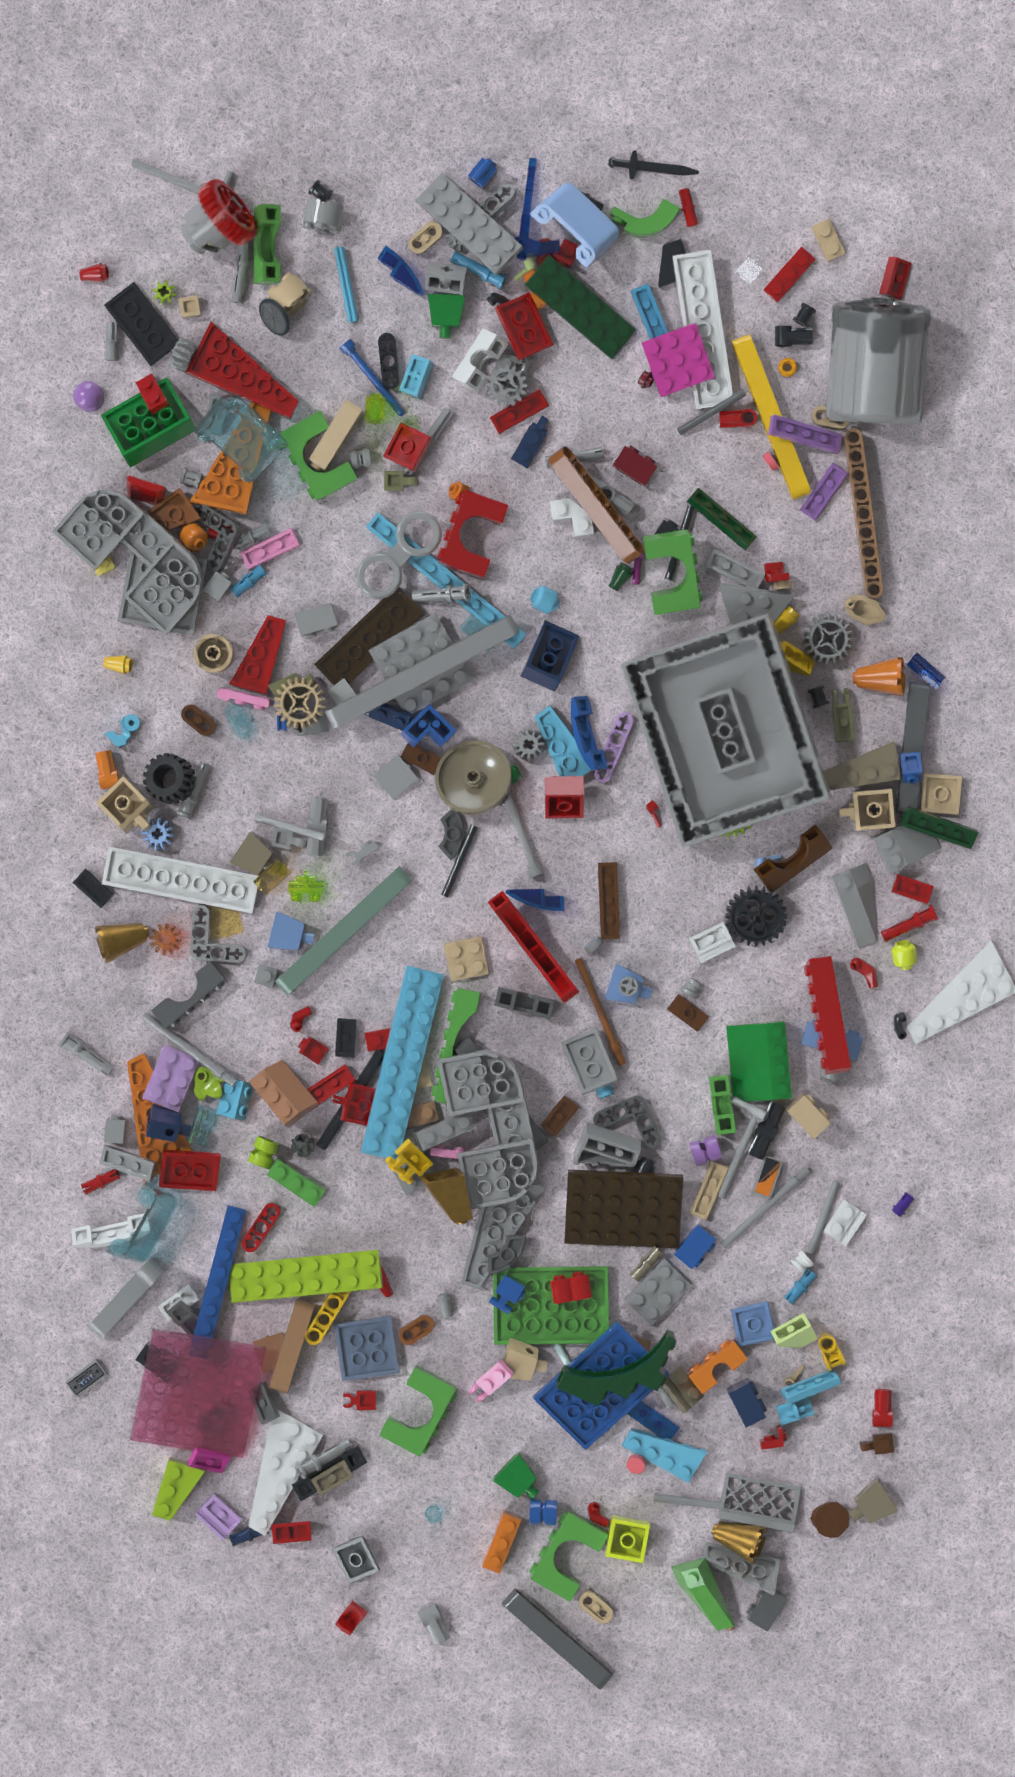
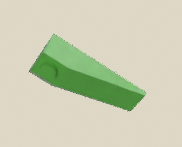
M705 1557L671 1567L679 1586L717 1631L735 1626Z

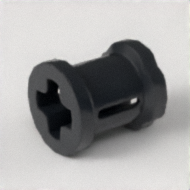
M317 180L308 191V194L321 199V202H327L334 191L328 190L320 184V180Z
M801 303L800 311L792 320L807 328L811 316L816 313V310L805 303Z
M824 685L807 690L811 694L814 703L813 709L829 704L823 691Z

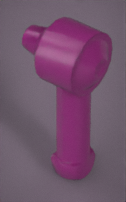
M645 551L634 560L632 580L634 585L640 584L642 559L646 557Z

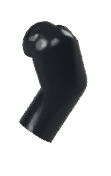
M495 292L487 297V301L491 306H494L497 302L501 305L509 301L505 296Z

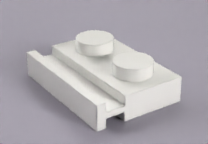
M724 922L689 938L701 963L736 947Z
M843 1199L824 1227L823 1232L844 1246H847L867 1214Z

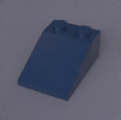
M545 620L520 677L555 692L563 678L580 636Z

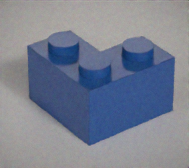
M428 704L400 735L413 748L426 735L441 748L457 730Z

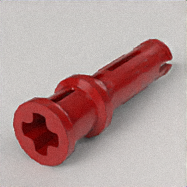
M929 905V908L919 913L915 912L909 919L881 931L884 941L888 942L917 927L923 928L925 924L933 920L938 921L939 919L932 905Z

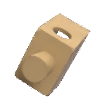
M514 1338L509 1339L503 1362L514 1372L509 1379L531 1380L534 1370L545 1373L547 1361L538 1359V1348Z

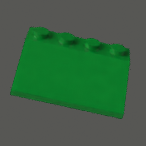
M167 377L157 382L169 404L161 410L152 414L141 393H138L101 414L103 421L130 468L197 430Z
M785 1021L726 1026L733 1097H737L745 1102L792 1098Z

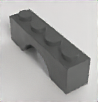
M212 961L195 973L197 988L191 998L181 1002L166 998L151 1010L165 1028L176 1026L180 1022L179 1017L183 1014L188 1016L194 1011V1005L198 1001L202 1004L210 997L208 994L213 989L217 991L225 985L223 980L226 978Z

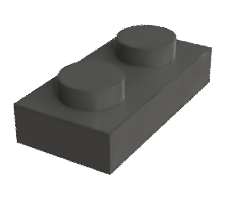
M266 1381L248 1389L262 1425L280 1417Z

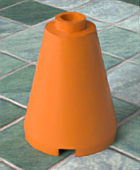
M903 657L857 668L856 672H853V684H856L857 688L903 696V693H905L904 670L901 669L905 668Z

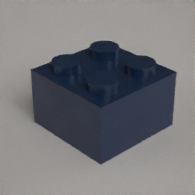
M746 1378L726 1388L746 1428L766 1418L765 1412L767 1409L762 1399H757L756 1395L759 1393L753 1381L748 1382Z

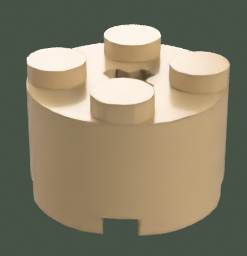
M289 272L282 278V282L278 286L274 285L269 289L268 294L270 296L268 299L278 302L286 314L290 313L292 316L307 303L305 298L307 295L311 297L312 291L296 274L292 275Z
M208 634L197 642L194 648V659L201 669L209 673H220L232 664L234 658L233 647L223 636ZM212 649L219 652L215 659L209 656V653H212Z

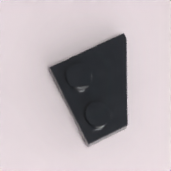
M681 239L663 245L658 281L659 288L676 282L672 256L686 254Z

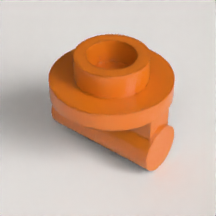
M460 481L451 484L448 490L449 498L456 501L458 493H462L463 490H469L470 487Z

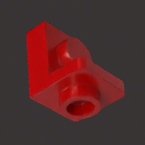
M564 238L554 259L565 269L566 267L571 268L577 258L576 251L579 245Z
M783 562L764 564L765 583L790 580L789 572L784 573Z
M311 1036L307 1039L303 1038L298 1045V1048H300L298 1053L316 1064L320 1063L329 1049Z
M779 1425L777 1426L778 1437L774 1435L763 1436V1439L759 1440L761 1450L784 1447V1441H787L786 1430H782Z

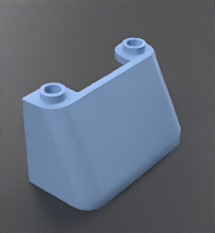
M571 183L561 185L530 214L543 224L548 223L555 217L582 243L576 251V256L586 268L598 261L619 237L618 227Z

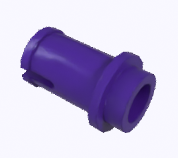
M905 1192L898 1203L893 1205L892 1211L899 1217L905 1215L904 1212L915 1199Z

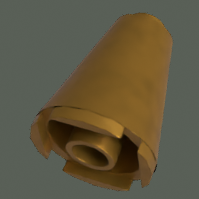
M142 923L94 927L95 933L99 935V938L96 940L103 959L105 958V963L111 962L147 942V937H150L147 926H143Z
M719 1521L718 1524H714L711 1534L714 1535V1540L748 1562L755 1564L754 1558H759L766 1540L763 1537V1532L767 1533V1528L757 1525Z

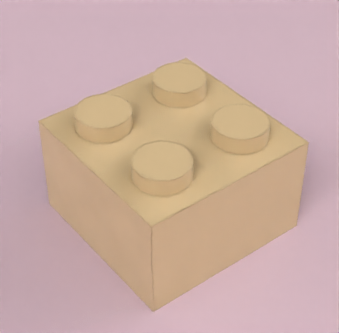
M801 1093L785 1110L815 1139L831 1124L828 1121L830 1116L822 1108L817 1109L815 1107L817 1103L810 1095L806 1094L804 1096Z

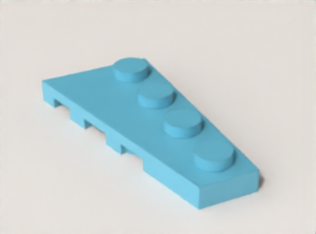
M550 705L536 715V722L560 777L584 776L590 772L591 769L582 758L573 734L553 707Z
M635 1428L630 1429L622 1443L623 1447L643 1456L646 1460L689 1483L707 1453L706 1449L691 1447L692 1445L686 1443L684 1445L676 1443L669 1438H659L655 1434Z

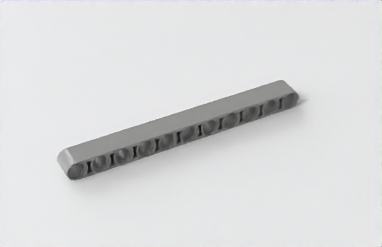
M508 615L325 711V714L333 729L338 728L518 634L519 630L512 616Z

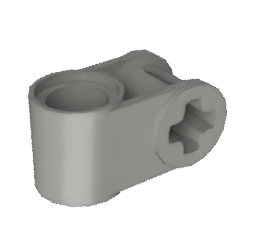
M323 712V716L318 714L315 716L319 720L318 723L313 719L310 720L313 725L312 727L306 722L305 729H302L301 733H299V730H295L294 722H292V732L297 736L328 732L329 728L325 712Z

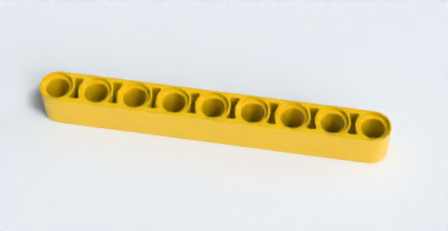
M750 334L731 341L792 499L796 500L811 494L809 483L792 441L768 435L771 416L774 414L782 416Z

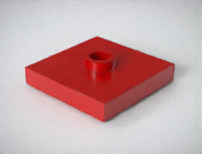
M400 422L383 457L416 473L433 438Z

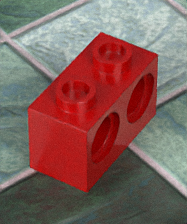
M310 1521L271 1525L273 1544L312 1541Z

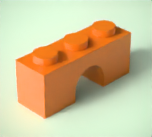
M733 1339L731 1341L725 1340L719 1345L720 1349L717 1352L711 1351L704 1357V1362L700 1365L696 1363L689 1368L688 1377L702 1395L718 1383L712 1375V1370L716 1364L725 1363L734 1371L748 1360L747 1356Z
M503 1510L492 1542L482 1562L483 1568L501 1573L520 1525L521 1516Z

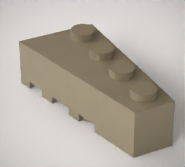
M895 741L824 770L830 790L900 780Z

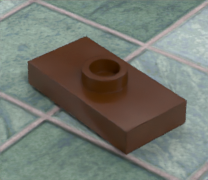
M407 743L401 755L402 759L432 775H435L437 765L441 760V757L418 745L413 748L409 743Z
M677 994L667 1008L668 1011L697 1032L709 1018V1016L679 994Z

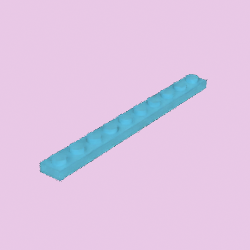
M377 512L366 528L392 549L397 543V527ZM404 534L405 541L409 546L415 549H422ZM430 554L422 557L411 556L407 561L440 589L446 588L449 585L457 587L465 584L443 565L438 564V561ZM472 589L469 601H464V599L455 600L486 627L505 617ZM517 627L519 630L518 634L505 640L513 649L516 648L526 635L519 627Z

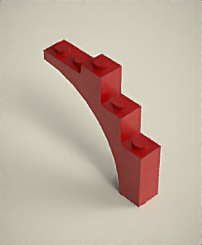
M503 890L488 901L490 907L565 1004L577 995L579 990Z

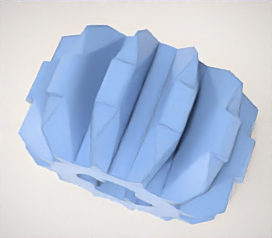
M158 818L157 824L154 819H150L152 827L147 832L142 831V834H148V837L143 838V842L150 840L147 845L149 848L155 843V850L159 849V844L162 849H166L164 842L171 845L172 842L167 838L175 836L174 834H168V831L174 829L173 826L166 828L169 823L167 820L161 825L162 818ZM158 828L161 829L160 832H163V836H160L159 840L155 839L156 836H153V832H156Z

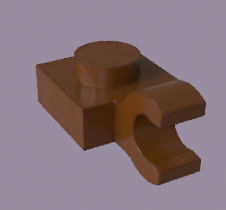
M891 1432L872 1435V1441L860 1442V1450L862 1452L873 1449L875 1455L894 1452Z

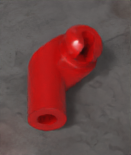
M590 1503L587 1509L590 1520L606 1528L610 1519L601 1515L599 1503Z

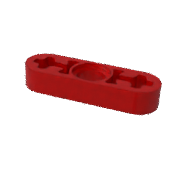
M271 1202L265 1205L242 1240V1247L246 1252H254L258 1249L280 1215L281 1210L278 1204ZM275 1207V1212L277 1214L271 1215L269 1220H271L272 1223L269 1224V1222L266 1219L261 1218V1216L263 1215L264 1217H266L268 1214V1210L266 1209ZM258 1222L266 1224L267 1229L265 1232L260 1233L256 1230ZM251 1231L255 1235L262 1237L260 1240L258 1238L255 1239V1247H247L248 1243L245 1241L251 1240L253 1234H250Z

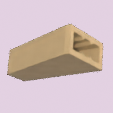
M347 399L345 400L310 456L311 467L319 472L321 469L326 472L363 416L362 409Z

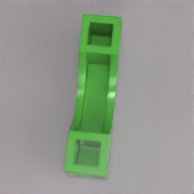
M261 204L254 207V220L258 226L257 234L254 236V284L274 285L280 283V262L275 254V238L277 230L281 225V205Z

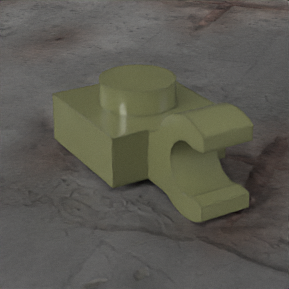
M384 471V491H404V485L418 486V478L404 477V471Z

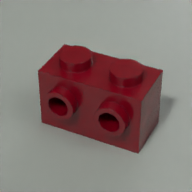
M631 445L629 448L624 446L612 467L645 487L657 469L656 461L648 456L642 457L639 455L640 451Z

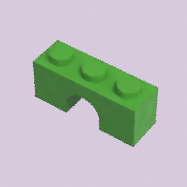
M728 1074L708 1076L715 1132L717 1135L736 1133Z
M279 1157L267 1174V1176L313 1207L316 1206L326 1191L325 1188L297 1172L294 1167Z

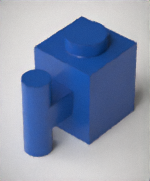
M482 157L468 174V179L484 190L496 175L497 169L495 167L497 165L491 159L487 158L485 160Z
M505 1274L495 1290L496 1293L501 1295L500 1299L498 1300L492 1296L488 1303L509 1314L512 1307L508 1306L506 1302L509 1300L515 1304L517 1300L521 1301L526 1293L523 1290L525 1285Z

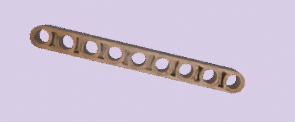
M852 428L844 435V446L865 595L869 599H877L883 593V583L863 436L860 430ZM855 433L858 436V441L855 443L850 442L848 435ZM851 453H859L860 461L854 462L851 459ZM855 471H860L863 474L861 481L854 479L853 473ZM858 490L865 492L866 498L864 500H859L856 497ZM865 509L868 512V518L861 519L858 515L859 510ZM863 528L870 530V538H864L861 535ZM866 547L872 548L874 552L872 557L864 555ZM872 566L876 569L875 576L867 574V567ZM871 585L878 587L879 592L877 595L869 593Z

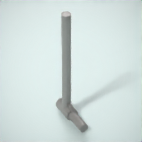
M134 159L131 166L197 194L201 186ZM227 171L224 178L225 184L230 186L235 173Z
M733 1097L731 1103L747 1111L751 1120L719 1191L718 1197L722 1199L725 1198L757 1123L765 1121L769 1115V1112L737 1097Z

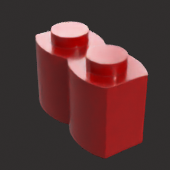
M583 1271L574 1272L572 1277L565 1278L564 1274L553 1276L554 1280H550L554 1304L592 1298L589 1277Z

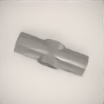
M589 473L602 492L609 490L612 493V498L609 501L617 512L626 518L635 503Z
M311 797L310 817H308L307 822L308 829L327 834V799ZM308 837L307 855L323 856L324 841Z

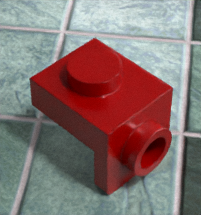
M352 1600L341 1613L335 1625L342 1632L350 1636L366 1616L367 1611Z

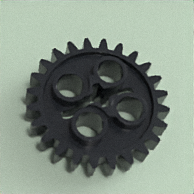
M755 885L754 890L747 886V892L740 889V896L734 893L735 900L729 899L731 906H726V911L729 912L725 913V918L729 919L726 921V926H731L729 928L730 933L735 931L734 938L741 937L740 943L747 940L748 946L751 942H754L755 947L758 946V942L765 946V940L772 943V937L778 939V932H784L782 926L787 925V921L784 920L788 916V914L784 913L787 911V907L782 906L784 904L783 899L778 900L779 894L772 895V889L765 892V886L761 890H758L757 885ZM750 901H755L757 905L750 906L748 905V903ZM763 902L766 903L760 910V916H757L755 918L752 927L748 930L747 928L753 921V916L757 915L761 904ZM767 910H771L774 912V914L769 916L766 915L764 912ZM746 917L748 920L741 922L739 918ZM763 926L765 929L758 931L755 927Z

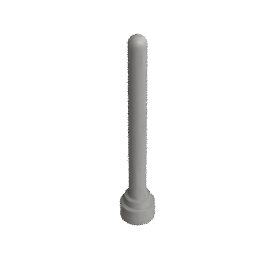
M509 790L505 798L529 863V871H527L529 878L544 874L542 866L536 863L512 792Z

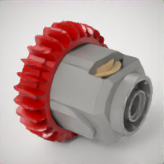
M212 179L205 183L198 191L199 203L185 213L186 225L181 229L188 245L197 253L204 254L206 251L217 253L231 242L236 243V245L246 244L257 234L258 226L254 220L255 217L251 214L252 211L248 209V205L240 198L239 193L237 194L234 188L231 189L229 184H225L224 181Z

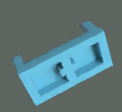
M412 354L399 391L421 400L434 363L426 358Z

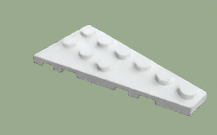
M990 941L925 1009L906 1026L915 1044L1015 993V985L993 942Z
M279 1409L280 1417L271 1421L269 1425L249 1521V1527L264 1536L293 1488L291 1484L296 1482L300 1476L295 1464H301L308 1460L323 1436L321 1433Z

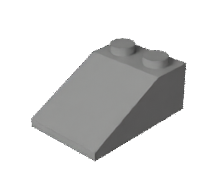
M902 825L872 838L888 873H892L941 849L935 837Z

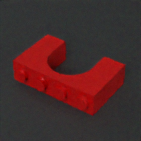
M463 490L462 493H458L455 504L458 505L456 511L451 513L449 519L451 526L450 529L445 531L443 537L445 544L443 548L440 547L437 555L439 559L438 564L482 579L485 577L490 559L471 553L464 548L460 540L461 526L471 517L482 518L500 525L504 521L509 505L469 490Z

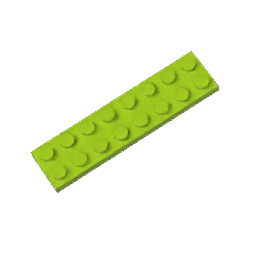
M380 1249L232 1264L229 1274L232 1303L383 1288Z

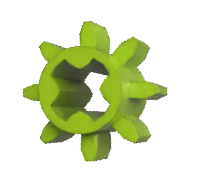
M167 280L165 284L157 282L158 288L152 289L153 292L157 293L154 299L158 300L160 298L161 305L165 301L171 304L172 296H177L172 292L175 286L169 287ZM164 288H166L169 294H165L162 297L160 291H164Z

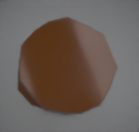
M829 1501L812 1511L811 1522L818 1533L825 1537H839L849 1527V1512L838 1502Z

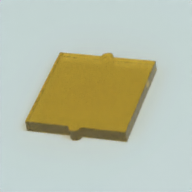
M277 859L253 882L258 886L259 891L262 890L265 894H268L291 871L285 863Z
M211 905L207 906L210 909L209 928L212 939L224 936L228 938L230 935L243 932L238 911Z

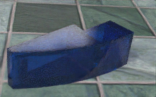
M385 245L377 259L392 270L390 278L423 298L424 291L412 269L396 252Z
M544 889L506 890L507 895L526 905L550 911H564V896H544Z

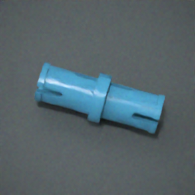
M258 565L252 572L243 575V578L233 585L230 590L238 598L250 587L253 588L254 584L267 575L261 565Z
M808 1268L804 1275L794 1282L795 1285L784 1298L794 1305L803 1292L806 1293L808 1291L807 1288L818 1276Z

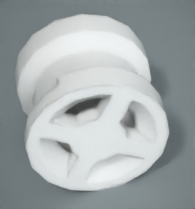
M802 1250L796 1258L790 1260L802 1274H804L806 1268L814 1265Z

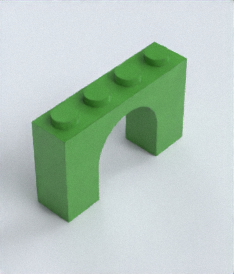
M321 411L280 432L282 437L279 439L284 449L288 447L291 454L288 457L293 466L298 465L301 470L298 472L299 477L303 483L307 481L310 487L307 491L311 499L316 498L317 502L358 480L349 462L326 473L315 472L306 465L304 461L306 445L312 439L325 433L329 427Z
M685 529L643 536L647 560L671 556L680 559L686 566L685 577L678 586L651 592L654 614L659 615L701 608L700 602L703 601L702 591L698 590L697 583H700L699 571L695 572L694 566L698 564L696 553L692 552V546H695L694 535H690L689 530Z
M415 1366L406 1385L425 1394L431 1400L433 1405L431 1419L422 1426L410 1427L389 1416L379 1436L420 1457L422 1453H427L431 1445L428 1443L430 1437L436 1436L440 1428L437 1426L439 1420L445 1419L449 1411L446 1407L449 1402H454L458 1393L455 1392L456 1386Z
M568 1510L566 1514H561L558 1520L559 1527L557 1530L553 1529L550 1533L548 1546L542 1547L538 1555L541 1558L538 1563H533L529 1573H531V1580L571 1602L580 1583L557 1568L554 1562L556 1549L566 1541L576 1540L599 1552L609 1535L607 1531Z

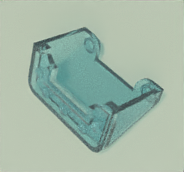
M235 394L220 396L194 430L201 442L214 443L240 467L238 469L239 477L249 483L253 482L288 445L287 441Z
M146 1181L142 1185L137 1196L139 1203L146 1207L147 1210L131 1240L127 1241L122 1238L113 1240L106 1251L107 1253L138 1263H142L149 1258L177 1206L175 1195L163 1188H159V1186L150 1181Z

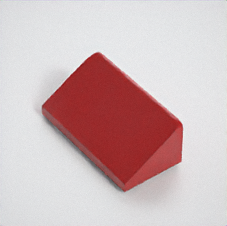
M889 257L879 294L902 300L912 263L898 257Z

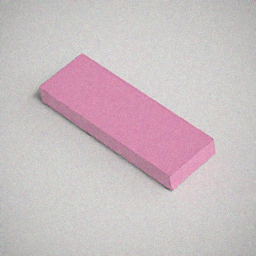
M293 528L240 553L248 570L301 545Z

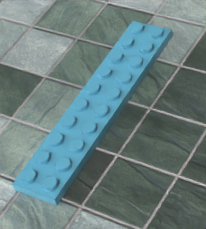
M406 965L361 1153L382 1158L391 1156L393 1159H396L398 1157L394 1151L403 1144L444 974Z

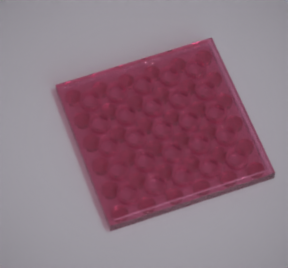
M152 1328L130 1440L194 1450L197 1447L217 1451L227 1456L243 1458L266 1347Z

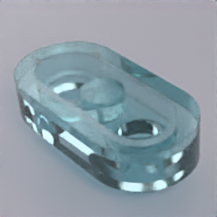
M229 704L225 708L224 714L235 735L240 739L250 738L254 728L245 711L239 704ZM236 709L237 715L231 716V710ZM242 726L247 727V731L245 733L240 732V728Z

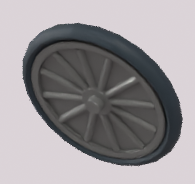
M262 300L259 305V313L264 325L276 335H286L289 331L290 323L285 310L275 300Z

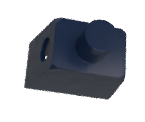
M152 1104L147 1118L146 1137L175 1142L178 1134L188 1137L191 1126L181 1123L182 1115L180 1113Z

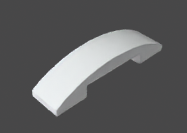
M147 1214L127 1217L128 1221L91 1229L90 1225L71 1229L73 1247H105L137 1238L149 1231Z

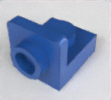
M920 752L901 753L903 783L913 784L922 781L923 771Z

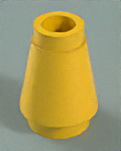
M790 605L783 610L775 622L777 632L780 634L799 621L800 614Z
M128 655L105 656L103 667L122 674L131 673L133 659L129 658Z

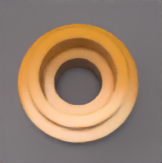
M784 358L779 362L778 371L784 377H791L797 371V363L792 358ZM789 364L791 370L786 371L784 365Z

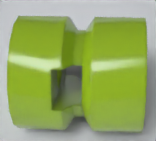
M257 1135L253 1145L255 1150L250 1152L247 1161L270 1170L274 1161L272 1156L277 1154L280 1144Z

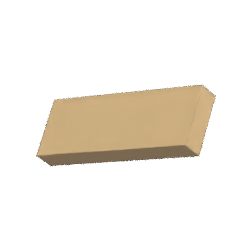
M715 1161L710 1162L690 1209V1214L704 1220L708 1219L729 1167Z

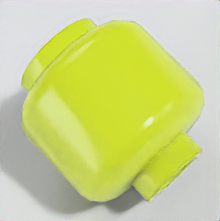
M908 940L896 942L895 946L891 949L893 964L896 967H901L902 970L911 969L912 965L918 961L916 946Z

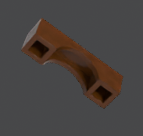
M815 824L800 835L799 847L789 858L781 861H774L768 858L753 870L767 890L772 889L773 893L833 848Z

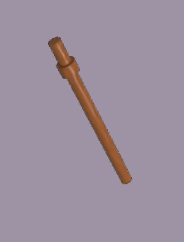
M582 957L575 960V963L609 1040V1048L611 1052H614L619 1066L624 1065L626 1061L621 1052V1044L616 1040Z

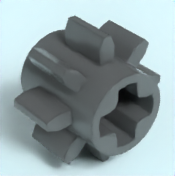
M298 1134L295 1139L291 1140L292 1153L297 1152L298 1157H307L311 1152H314V1138L309 1139L308 1134Z

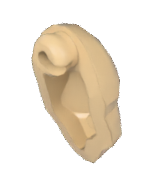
M854 595L848 597L845 601V609L854 620L866 625L880 623L885 620L886 615L880 608L879 602L869 599L867 596Z

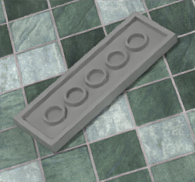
M443 173L416 199V202L496 276L523 249L521 244Z

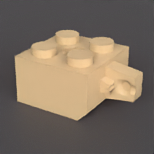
M124 776L96 802L115 824L127 834L138 825L146 832L152 827L145 819L154 806Z
M892 789L852 792V803H849V808L839 809V817L850 816V821L854 820L855 831L894 828L895 818ZM872 804H874L875 808H878V812H875L876 815L869 812Z

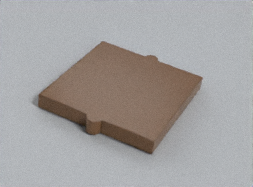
M283 1332L271 1336L266 1335L265 1338L252 1342L263 1374L275 1370L284 1341Z

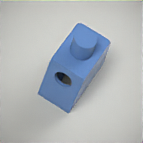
M276 912L268 947L299 950L301 942L312 945L315 934L304 931L306 923L281 912Z
M616 964L605 999L636 1004L638 996L649 1000L652 988L642 986L643 977ZM624 977H632L638 983V990L632 996H625L619 990V983Z

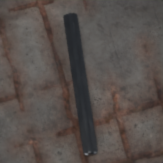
M375 1050L355 1084L367 1086L384 1058L383 1052ZM342 1105L317 1142V1146L323 1150L327 1149L344 1122L340 1120L343 1110Z

